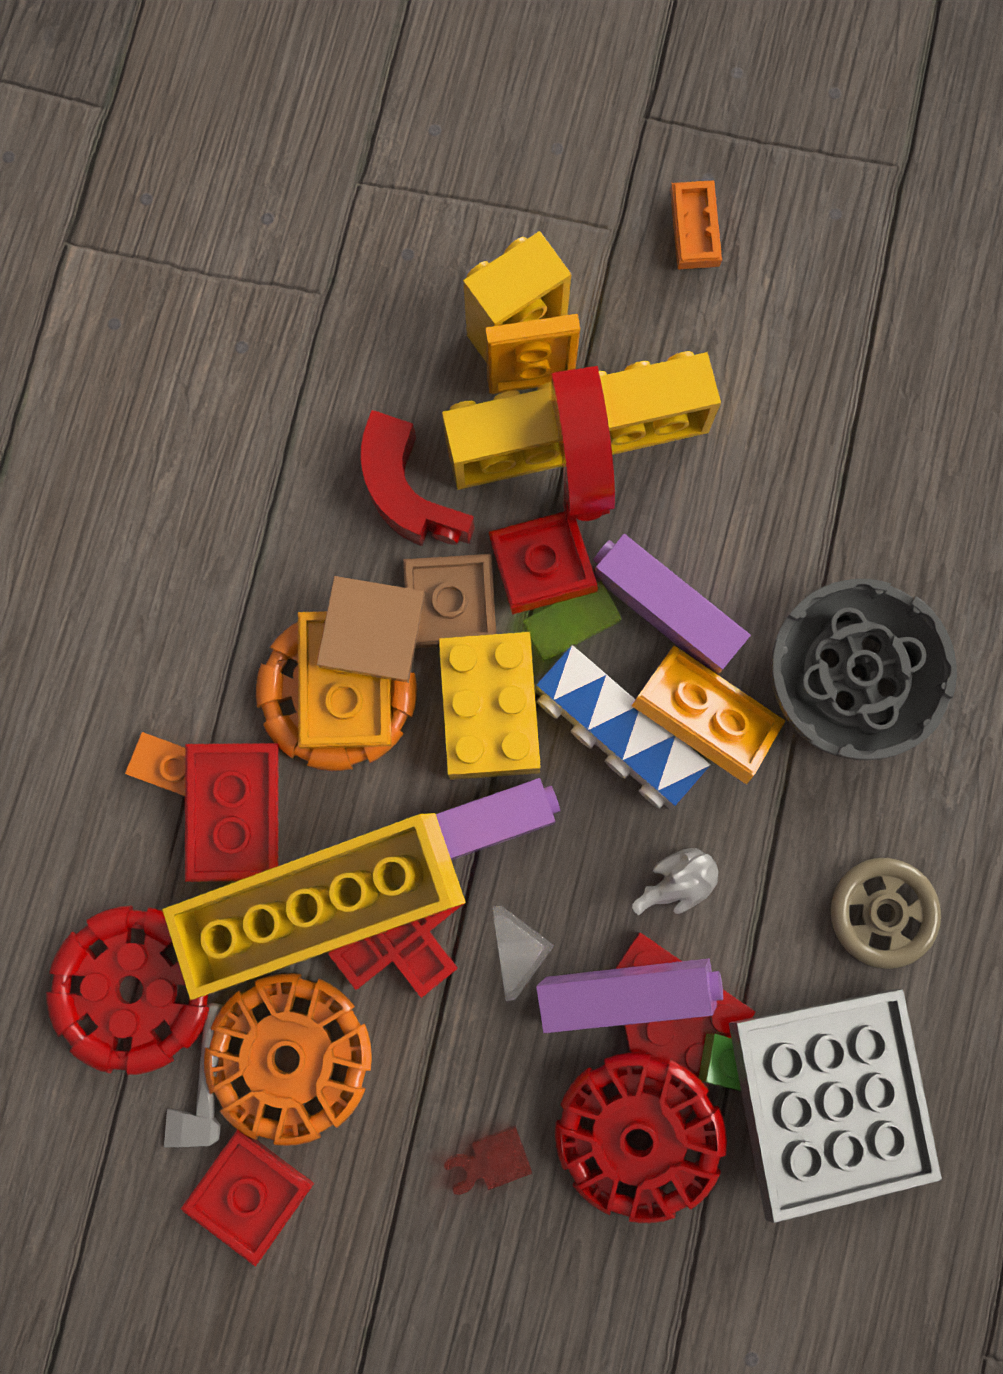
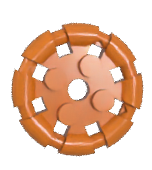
M298 622L281 633L269 647L273 651L266 665L261 663L257 676V708H262L266 720L263 726L268 736L274 743H278L279 749L290 758L296 755L308 761V767L319 770L353 769V764L369 760V763L379 759L403 736L404 733L401 729L407 717L412 718L416 706L417 681L415 673H410L409 683L390 680L391 746L300 749L298 745V665L294 669L293 679L282 674L288 659L298 663ZM292 699L297 713L283 716L279 703Z
M297 973L266 976L255 980L256 986L246 992L237 991L222 1006L210 1028L214 1031L210 1047H205L204 1051L206 1084L209 1093L212 1094L214 1092L223 1108L220 1110V1113L233 1127L252 1139L257 1140L258 1136L274 1140V1145L281 1146L312 1142L320 1139V1133L332 1125L338 1128L354 1112L364 1095L366 1088L362 1087L366 1071H371L372 1062L371 1043L365 1023L360 1025L352 1011L355 1006L350 999L326 981L318 979L316 983L301 979L302 974ZM296 997L311 1001L308 1015L292 1011ZM265 1002L271 1015L257 1022L252 1009ZM336 1019L344 1036L332 1042L330 1032L323 1026ZM232 1036L244 1039L239 1055L228 1051ZM291 1046L298 1052L300 1062L295 1071L283 1072L276 1066L275 1053L279 1047ZM212 1056L219 1057L217 1067H212ZM334 1063L348 1066L344 1082L330 1079ZM243 1075L251 1092L239 1098L231 1082ZM317 1096L323 1109L311 1116L303 1104ZM266 1105L282 1108L279 1121L264 1117Z

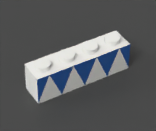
M573 645L536 685L535 692L540 696L537 703L553 718L557 719L560 715L574 725L571 733L581 743L590 749L594 744L608 755L605 763L624 779L630 774L642 785V788L639 790L641 795L659 809L663 804L669 809L675 807L711 765L685 742L632 707L635 699Z

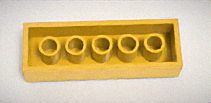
M691 351L680 352L671 356L668 361L652 365L648 361L636 362L627 366L624 371L608 375L605 371H599L608 417L612 455L707 434L721 405L708 352L696 355ZM551 382L539 386L537 391L520 394L518 391H507L498 394L492 401L476 404L474 401L459 402L452 405L450 410L442 412L445 440L457 490L563 466L552 403Z
M427 813L415 815L162 910L190 1000L466 902L436 814Z

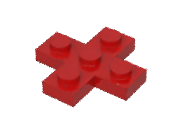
M464 904L332 950L328 955L355 990H358L390 963L394 962L422 998L458 969L430 931Z

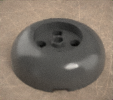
M849 579L834 582L816 590L792 610L775 639L771 657V679L774 694L782 713L790 725L805 740L820 750L834 756L851 760L870 761L889 758L906 752L920 744L936 730L946 712L950 699L954 696L957 664L953 645L947 630L938 616L925 602L917 596L913 598L905 592L890 586L891 583L874 579ZM864 638H871L879 644L880 648L877 654L872 651L863 650L862 641ZM830 650L836 654L838 661L835 667L828 668V664L821 660L820 653L822 651ZM853 667H857L862 671V681H860L859 677H854L851 671ZM881 679H888L894 684L895 690L892 696L884 697L879 694L877 684ZM845 692L851 696L852 707L849 710H842L838 707L835 700L837 693Z

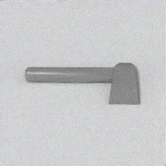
M219 1003L207 1004L210 1008L202 1034L196 1113L167 1109L164 1147L211 1146L220 1139L221 1125L214 1118L216 1095L214 1092L212 1094L209 1093L204 1073L205 1047H210L214 1032L210 1028L223 1006ZM212 1056V1067H217L219 1057Z

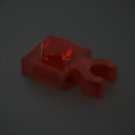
M516 1125L473 1141L472 1146L475 1156L469 1158L466 1155L456 1154L444 1162L445 1170L460 1166L467 1172V1178L464 1181L453 1185L452 1189L456 1195L467 1193L472 1189L475 1181L483 1177L487 1189L491 1190L532 1174V1168Z

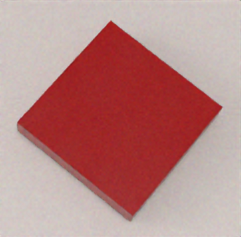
M565 511L488 532L512 615L598 592V585L577 520L566 521Z
M237 1130L181 1207V1210L256 1267L314 1183L261 1142Z

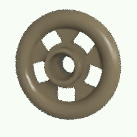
M874 858L854 866L841 878L835 888L831 901V921L839 942L855 959L875 968L895 969L912 964L931 948L939 932L941 908L934 887L918 869L897 859ZM880 876L884 890L875 891L868 896L863 883L871 878ZM904 883L908 884L918 897L909 906L904 898L896 893V890ZM861 904L864 924L852 926L849 917L850 905ZM882 904L887 905L891 910V917L886 922L881 921L877 915V910ZM909 917L921 923L919 931L912 941L901 934V931L908 923ZM872 932L880 936L890 937L888 950H880L869 946Z

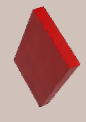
M185 744V882L240 881L278 867L279 744Z

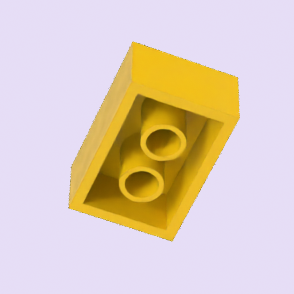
M540 231L528 239L526 237L518 238L506 248L503 255L491 263L488 261L479 263L470 270L466 279L463 280L467 337L486 363L485 327L565 316L568 313L571 273Z
M530 632L439 638L447 766L450 780L538 774L540 772V755Z

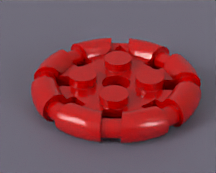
M130 905L100 912L87 919L88 925L78 933L72 931L52 961L49 974H53L51 991L46 992V1004L52 1027L57 1037L63 1035L72 1048L69 1052L74 1057L98 1071L111 1074L113 1069L125 1070L127 1075H140L155 1071L173 1062V1055L183 1047L189 1049L204 1028L210 1008L207 1006L208 995L190 1000L189 997V1003L175 1002L177 985L186 984L179 962L173 965L167 955L164 954L173 945L162 910L149 907L147 911L134 910L133 906ZM132 929L144 930V944L130 943ZM100 939L109 949L97 957L90 949V946ZM72 975L85 976L80 985L81 994L70 993ZM128 976L138 978L143 986L142 996L135 1003L127 1002L120 993L121 983ZM88 1015L98 1026L89 1035L79 1025V1022ZM166 1021L172 1033L162 1041L154 1030ZM132 1037L130 1051L117 1050L118 1038Z
M641 1052L623 1053L605 1058L604 1065L595 1070L590 1067L587 1068L573 1081L560 1103L563 1113L561 1119L557 1120L555 1124V1141L563 1170H569L574 1179L572 1186L589 1204L609 1216L611 1212L629 1217L628 1222L658 1223L674 1219L676 1212L685 1207L692 1210L710 1193L721 1174L718 1164L720 1157L726 1155L727 1137L724 1119L719 1106L712 1105L706 1095L709 1089L694 1073L671 1059L669 1064L651 1059L652 1054ZM645 1078L664 1083L662 1093L660 1094L653 1088L643 1089ZM614 1082L620 1093L608 1100L603 1087ZM691 1105L696 1117L685 1123L679 1111ZM581 1116L595 1120L593 1131L582 1128L579 1124ZM642 1129L650 1134L653 1144L646 1150H636L629 1145L626 1135L631 1130ZM687 1148L701 1152L700 1160L695 1163L684 1160ZM594 1156L600 1169L590 1170L585 1160ZM619 1181L637 1186L634 1198L616 1192ZM672 1181L676 1190L666 1194L660 1189V1186Z

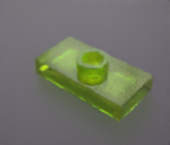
M602 581L597 582L598 592L558 602L523 620V625L526 631L530 632V638L543 662L569 649L572 645L575 646L621 622L622 618Z

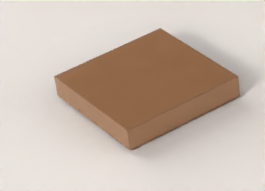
M491 554L403 559L405 588L425 592L415 648L439 647V638L496 634Z
M334 576L317 662L318 667L409 683L425 592Z

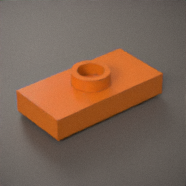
M714 180L672 183L670 194L677 269L720 267L722 254Z
M142 732L125 774L185 796V748Z

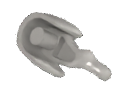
M697 848L683 849L664 858L653 868V872L664 875V879L656 886H646L644 894L632 904V909L637 915H640L652 905L668 904L678 900L680 902L674 908L675 914L691 909L705 900L717 885L719 871L716 862L709 854Z

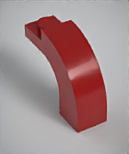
M598 366L551 373L552 403L563 465V505L566 521L573 519L592 521L600 518L602 515L610 514V509H615V480L611 438Z
M371 410L362 437L361 467L370 498L379 515L395 532L420 546H423L428 531L433 532L432 536L435 539L447 544L457 545L458 541L469 544L475 529L474 516L425 500L412 490L405 479L406 465L416 440L414 424Z

